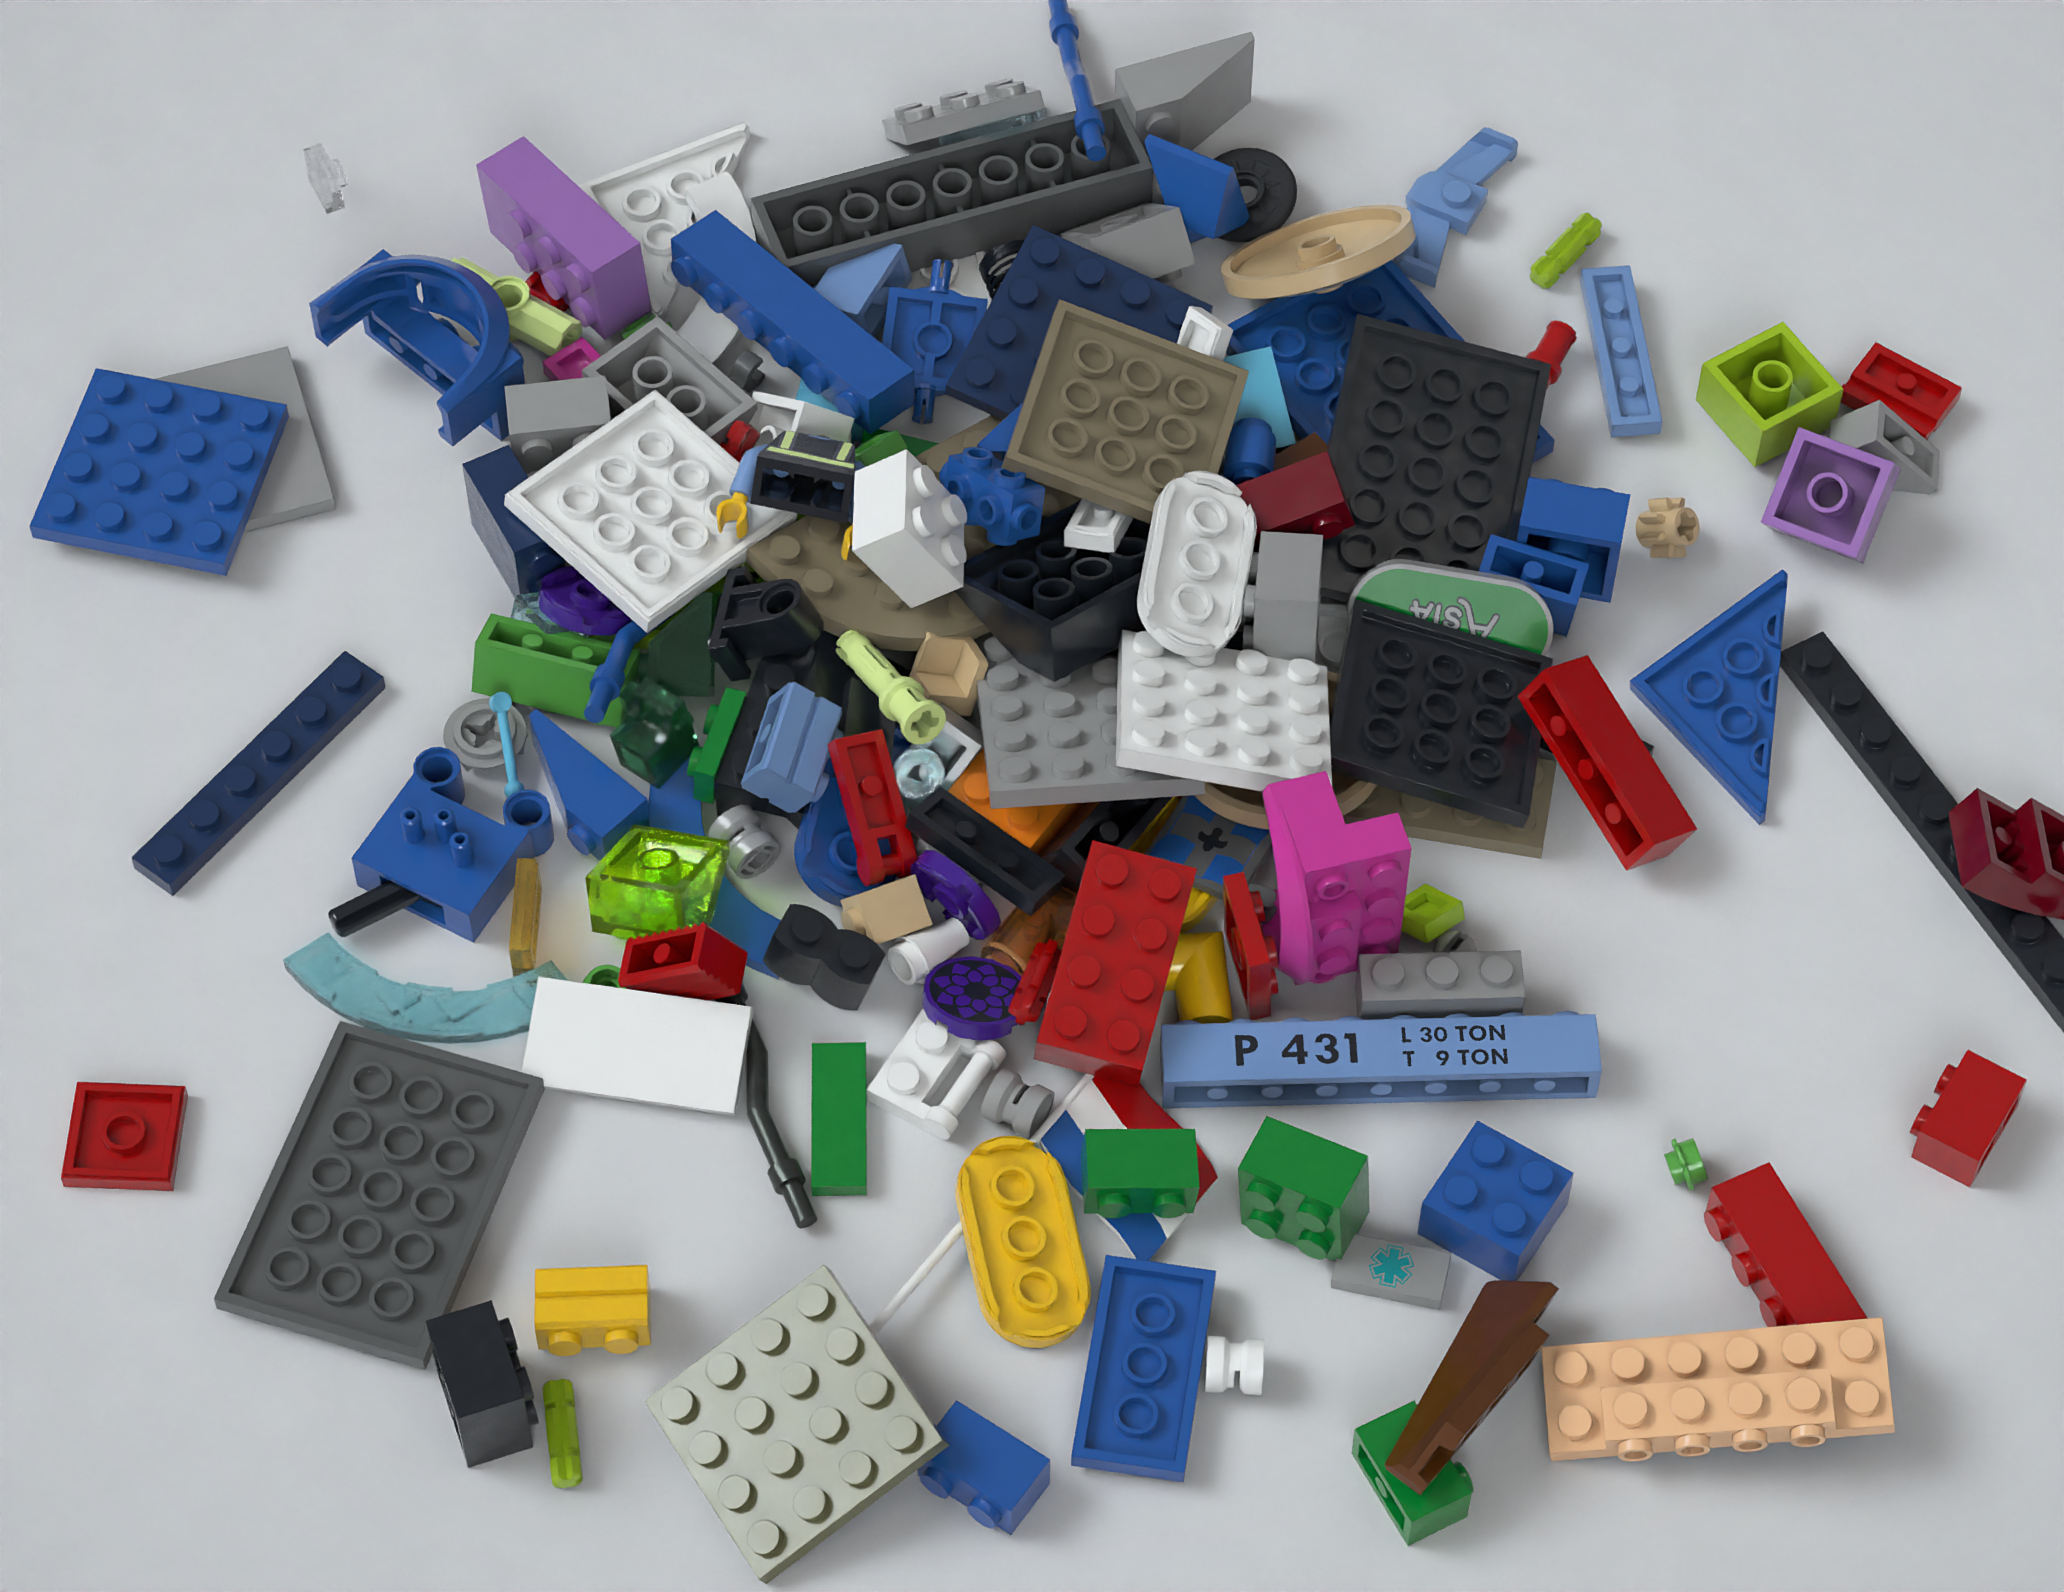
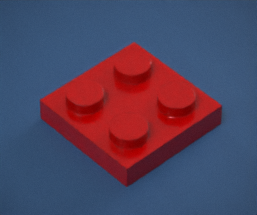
M1244 872L1223 876L1224 933L1250 1020L1270 1017L1271 995L1279 993L1274 968L1279 966L1272 935L1264 937L1261 922H1265V912L1261 895L1258 890H1249Z

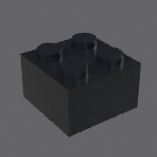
M492 1300L426 1320L437 1374L467 1467L470 1468L533 1448L530 1426L539 1424V1420L532 1400L534 1399V1394L525 1366L521 1367L516 1352L518 1346L509 1318L498 1320Z

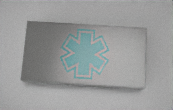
M1355 1234L1342 1260L1336 1258L1331 1288L1440 1310L1451 1252Z

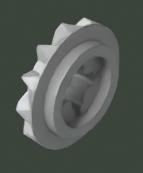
M490 698L473 700L460 706L450 715L444 727L443 738L445 747L457 755L467 772L472 768L483 769L489 775L492 768L500 765L505 766L497 713L490 709ZM511 706L507 713L515 757L517 754H524V744L528 734L523 716L514 706ZM494 727L496 742L488 740L483 746L478 748L476 734L484 736L488 730L491 731Z

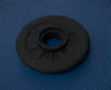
M1259 148L1234 149L1214 158L1216 161L1234 167L1240 187L1251 186L1258 191L1255 199L1246 203L1250 217L1245 225L1217 238L1230 242H1250L1259 236L1279 229L1287 221L1296 204L1297 183L1292 170L1283 159L1272 152Z

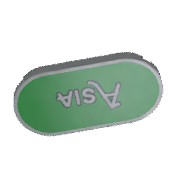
M1392 559L1376 565V568L1363 574L1354 583L1347 601V619L1349 618L1353 603L1357 599L1544 656L1547 655L1553 639V620L1544 599L1529 583L1509 576L1413 560Z

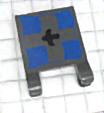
M1194 795L1183 796L1145 855L1197 868L1192 887L1222 900L1223 876L1244 872L1249 890H1258L1261 895L1265 912V922L1261 923H1269L1276 914L1277 907L1274 905L1277 897L1276 892L1264 885L1250 884L1272 850L1269 829L1250 827L1234 822L1209 809Z

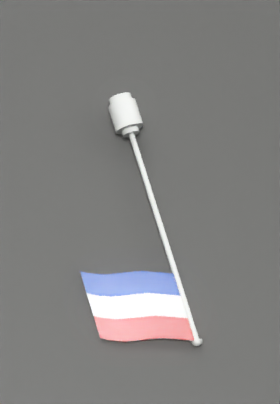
M1085 1074L1029 1140L1035 1143L1034 1147H1038L1040 1144L1046 1153L1048 1151L1059 1162L1068 1186L1083 1201L1081 1150L1085 1129L1183 1128L1148 1095L1141 1083H1139L1138 1087ZM1197 1143L1199 1192L1195 1207L1218 1180L1211 1162ZM1129 1213L1121 1218H1105L1099 1214L1096 1215L1119 1237L1133 1259L1151 1261L1190 1213H1184L1175 1218H1161L1154 1215V1213ZM960 1220L869 1325L875 1335L963 1234Z

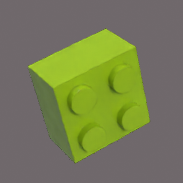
M1781 322L1702 363L1696 401L1754 467H1757L1789 450L1798 427L1816 434L1829 429L1831 420L1837 418L1843 388L1784 322Z

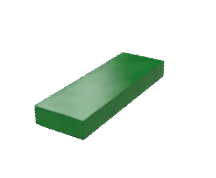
M866 1042L812 1043V1196L867 1195Z

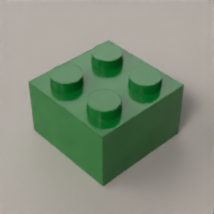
M1266 1116L1238 1167L1241 1224L1247 1226L1251 1232L1261 1238H1277L1297 1246L1302 1253L1313 1259L1323 1260L1327 1258L1334 1262L1336 1258L1342 1260L1354 1235L1359 1233L1370 1212L1368 1156Z

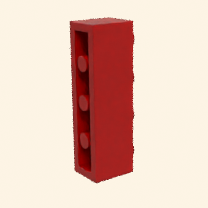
M1588 655L1545 668L1517 696L1626 871L1669 856L1697 830L1694 822Z
M1770 1162L1711 1187L1706 1211L1704 1212L1706 1227L1712 1238L1717 1242L1722 1241L1731 1254L1732 1267L1740 1283L1745 1287L1750 1286L1760 1301V1312L1767 1327L1868 1319Z

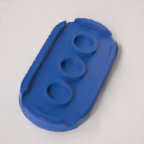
M895 726L891 758L893 770H895L911 745L897 726ZM830 758L827 759L823 771L829 775L828 785L817 802L813 803L810 801L805 806L795 840L794 858L798 872L808 888L824 901L842 907L840 900L893 882L896 879V875L885 876L882 883L865 886L861 882L857 871L858 856L838 782L833 777L834 768ZM889 839L879 840L878 845L881 856L890 854Z

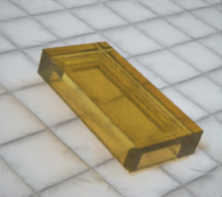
M517 858L509 940V955L513 977L532 978V974H535L542 897V882L539 863L536 862V859Z

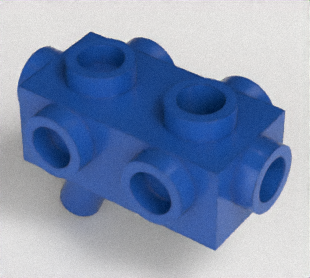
M969 447L965 448L962 453L949 455L948 461L940 471L939 480L951 494L957 495L963 502L967 512V521L964 525L982 526L987 530V540L1002 546L1013 545L1017 543V540L1039 535L1045 487L1026 478V473H1013L1001 468L1003 462L993 457V453L987 449Z

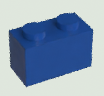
M956 1400L937 1424L938 1429L949 1446L917 1470L918 1476L922 1484L934 1495L943 1499L950 1496L966 1506L968 1513L981 1525L990 1529H994L997 1526L1012 1535L1049 1486L1050 1459Z

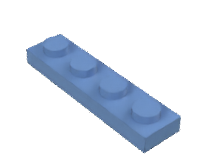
M1626 265L1582 269L1580 285L1610 436L1623 437L1660 434L1662 417L1631 267Z

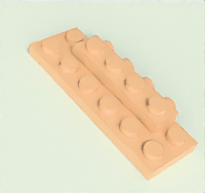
M1882 1317L1541 1348L1551 1461L1618 1456L1619 1459L1624 1461H1642L1652 1457L1653 1453L1676 1451V1454L1680 1456L1694 1457L1708 1453L1710 1448L1733 1446L1737 1451L1753 1452L1766 1448L1768 1443L1791 1441V1444L1794 1446L1812 1447L1824 1443L1826 1438L1895 1433Z

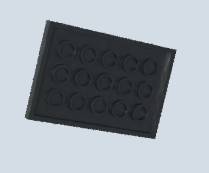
M1357 314L1353 322L1327 446L1328 454L1339 475L1355 526L1342 530L1340 534L1333 538L1323 540L1321 596L1347 602L1354 583L1363 574L1376 568V565L1392 559H1406L1479 571L1490 534L1517 542L1519 523L1528 478L1531 473L1551 364Z

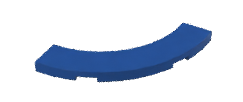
M665 738L655 762L648 801L650 837L655 861L663 882L676 905L692 925L695 923L699 926L702 922H705L748 952L746 966L779 979V976L774 974L765 965L763 958L781 920L761 910L746 899L720 870L705 838L702 824L703 801L693 799L694 778L687 776L688 763L694 747Z

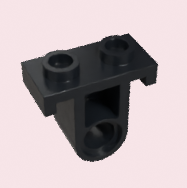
M747 567L730 569L726 575L723 591L718 598V611L713 631L708 637V650L711 658L720 665L731 682L750 679L751 669L745 660L803 650L819 638L824 628V622L797 581L793 579H779L757 583Z

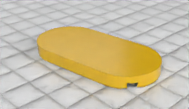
M1017 1136L995 1137L982 1142L965 1159L955 1184L956 1204L979 1306L990 1327L1007 1341L1028 1348L1053 1346L1069 1338L1079 1328L1091 1298L1090 1280L1066 1178L1059 1162L1048 1151L1045 1154L1041 1149L1034 1147V1142Z

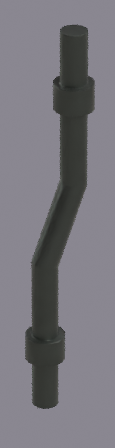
M742 983L740 993L716 998L715 1001L747 1006L745 1002L748 999V994ZM752 1018L746 1051L747 1116L770 1165L767 1174L775 1192L784 1196L797 1227L800 1229L813 1225L818 1218L803 1187L806 1178L797 1159L790 1158L769 1112L768 1051Z

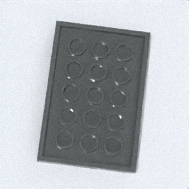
M339 1021L214 1297L216 1308L426 1370L433 1354L426 1320L449 1314L545 1090L543 1078Z

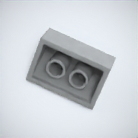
M658 316L582 370L583 378L606 375L611 420L656 390L719 446L721 442L727 444L729 441L726 434L735 421L741 420L749 424L758 409L756 401Z

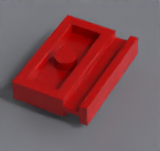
M1875 342L1851 373L1848 382L1841 386L1843 393L1840 403L1853 410H1857L1880 400L1928 441L1931 433L1937 430L1959 401L1962 387Z

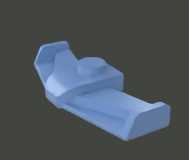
M1484 127L1436 171H1430L1416 179L1406 195L1405 201L1407 210L1411 213L1416 238L1404 252L1393 259V262L1406 277L1435 288L1449 230L1452 229L1467 235L1487 202L1488 189L1481 187V185L1507 161L1512 162L1518 149V141L1515 138Z

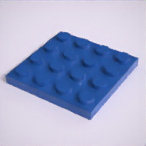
M96 368L29 527L32 537L227 576L288 421L287 404Z

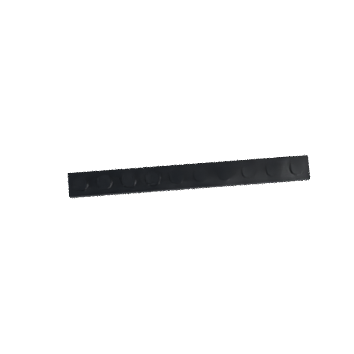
M1822 631L1781 651L1780 667L2064 1033V938L2047 917L2006 907L1962 887L1948 813L1958 803L1826 634Z

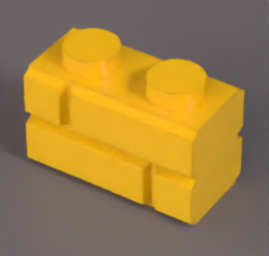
M648 1265L535 1269L534 1325L538 1350L548 1349L550 1353L557 1356H572L578 1354L582 1348L604 1347L605 1350L611 1353L627 1354L637 1350L638 1346L651 1345V1285Z

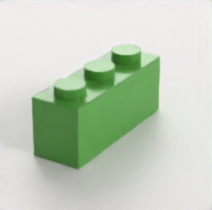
M491 613L475 641L471 692L492 696L498 692H505L509 694L512 702L539 708L550 713H559L587 720L584 716V710L592 693L590 682L596 668L604 664L612 643ZM632 649L623 671L625 682L618 698L610 702L604 719L595 724L621 729L636 698L639 649Z

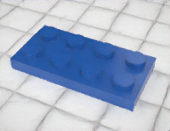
M1112 1255L1105 1256L1071 1454V1466L1184 1483L1216 1281L1215 1270Z

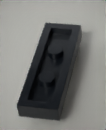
M941 786L908 815L905 828L1029 916H1032L1062 889L1066 874Z

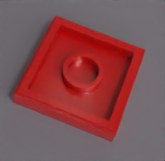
M77 1082L61 1173L63 1186L173 1191L188 1100L186 1086Z

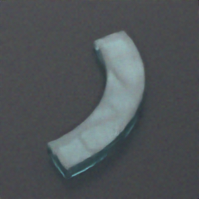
M329 932L283 959L286 971L305 991L322 1005L343 1018L365 1028L399 1038L431 1043H474L528 1032L538 977L568 981L553 961L550 960L514 978L487 984L485 989L453 992V987L427 986L410 982L404 985L378 975L377 970L356 959Z

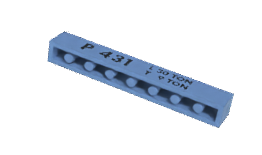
M1561 1011L1553 1015L1526 1016L1518 1012H1509L1498 1017H1471L1460 1013L1451 1014L1444 1018H1416L1411 1015H1398L1391 1019L1363 1020L1356 1016H1346L1335 1021H1309L1299 1017L1289 1018L1282 1022H1254L1249 1019H1236L1228 1023L1201 1024L1193 1020H1183L1171 1025H1161L1160 1067L1163 1108L1596 1098L1602 1073L1596 1014L1580 1015L1574 1011Z

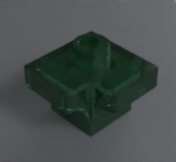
M645 678L639 685L631 681L620 692L619 699L626 716L623 722L610 734V738L620 765L657 789H660L691 756L694 747H700L692 725L694 718L687 710L685 701L650 679Z

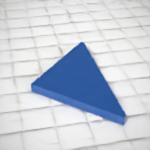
M1783 569L1630 680V690L1759 825L1765 821L1788 584V574Z

